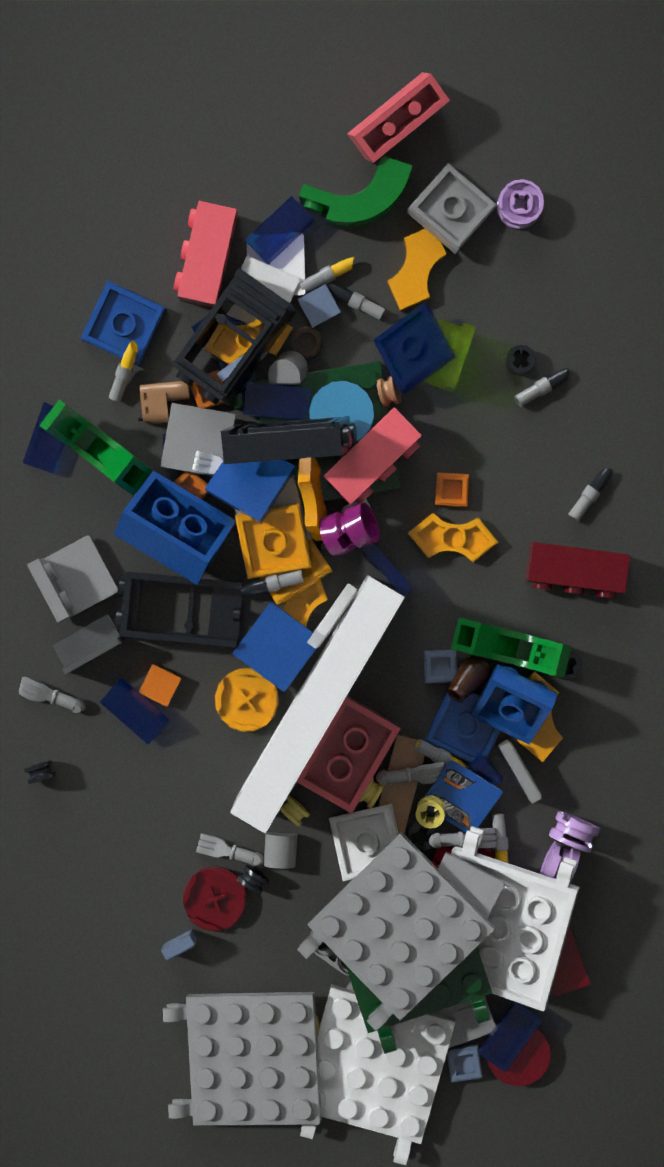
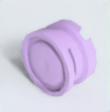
M525 179L514 180L507 184L501 191L497 202V214L501 221L514 229H524L533 225L542 213L544 198L540 188L532 181Z
M558 811L555 818L557 824L551 828L549 836L568 846L591 853L594 846L591 842L594 836H598L600 828L581 818Z
M554 841L543 861L540 874L557 879L560 863L564 860V857L577 860V869L580 851L574 848L569 850L561 849V844Z

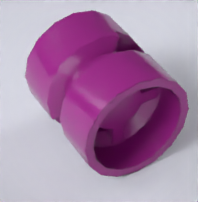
M365 502L345 509L344 514L336 512L322 517L320 520V533L323 543L334 557L354 551L355 546L363 548L377 543L380 539V530L376 516Z

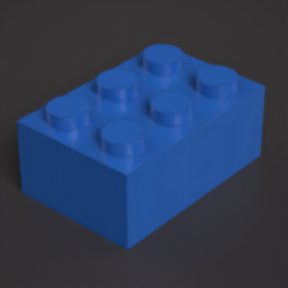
M153 471L122 512L113 535L198 585L226 544L236 524V520Z

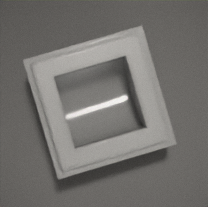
M296 351L283 352L269 368V383L271 385L300 384L306 377V373H308L307 362Z
M266 832L264 866L278 869L295 868L298 834Z

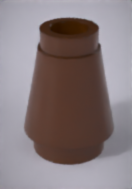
M470 655L469 658H464L450 687L447 689L448 695L456 702L462 703L464 699L489 679L490 665L480 656Z

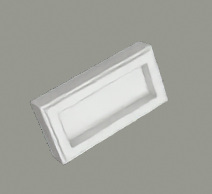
M349 583L346 585L307 641L309 645L315 649L321 646L357 594L355 587Z

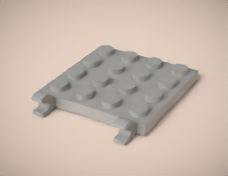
M401 832L307 924L313 932L299 945L297 950L307 959L324 942L382 1002L369 1015L367 1020L369 1025L377 1031L392 1014L401 1020L490 935L495 927Z
M315 992L188 994L186 996V1004L171 1003L167 1004V1008H163V1022L187 1020L192 1098L173 1099L172 1104L168 1105L169 1118L178 1119L193 1116V1125H320L322 1112Z

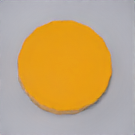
M239 668L228 673L219 683L215 694V706L221 719L230 728L241 732L256 731L266 726L275 716L279 705L276 686L252 668Z

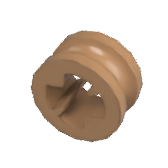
M393 375L389 376L387 381L383 378L378 379L377 390L382 405L389 407L391 402L401 404L402 396L397 378Z

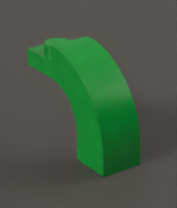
M381 156L372 182L363 191L354 195L340 196L303 184L299 194V201L304 204L303 208L316 214H322V211L328 212L326 216V225L337 228L365 226L379 220L395 207L406 189L412 172V165Z
M60 399L39 425L133 496L153 471L118 442Z
M460 617L458 618L451 649L517 665L564 678L572 646Z

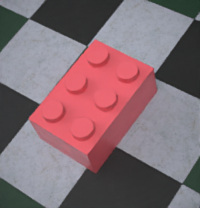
M347 695L296 782L346 811L353 813L399 733L400 725Z

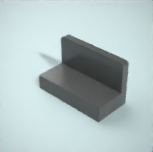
M107 614L52 646L64 666L61 670L66 675L124 643L125 640L120 636L119 629H115V622L111 615Z

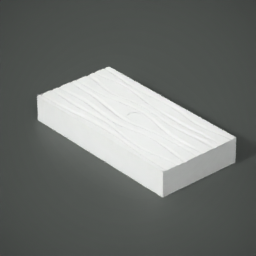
M366 576L238 793L230 811L231 814L266 834L404 600V596L372 577Z

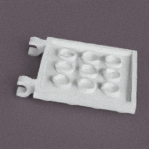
M471 826L470 831L467 830L463 848L455 846L451 854L505 881V885L487 919L495 929L477 946L492 994L544 1012L580 888L570 884L576 869L577 860L564 857V860L560 863L557 879L477 853L484 830Z
M331 984L317 1034L322 1117L397 1137L393 1162L406 1165L411 1142L418 1144L422 1142L456 1023L455 1019L430 1013L393 1025L391 1029L397 1044V1050L384 1054L378 1031L367 1032L354 991ZM302 1125L300 1136L313 1139L316 1125Z

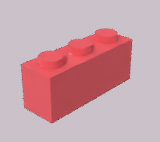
M422 72L348 132L347 135L363 157L374 163L447 104L450 99L432 74Z
M198 201L197 209H191L188 219V228H192L190 241L184 240L181 250V259L185 260L183 272H177L173 289L178 292L177 297L180 301L212 308L220 298L238 219L237 209Z
M394 407L323 478L349 505L354 501L360 504L374 492L370 486L378 478L384 482L397 469L393 463L400 456L403 455L408 459L420 447L416 441L422 435Z

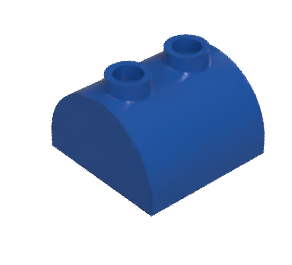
M497 664L479 696L471 717L530 744L553 709L557 693L548 689L541 681H531L519 675L514 668L509 666L503 667Z

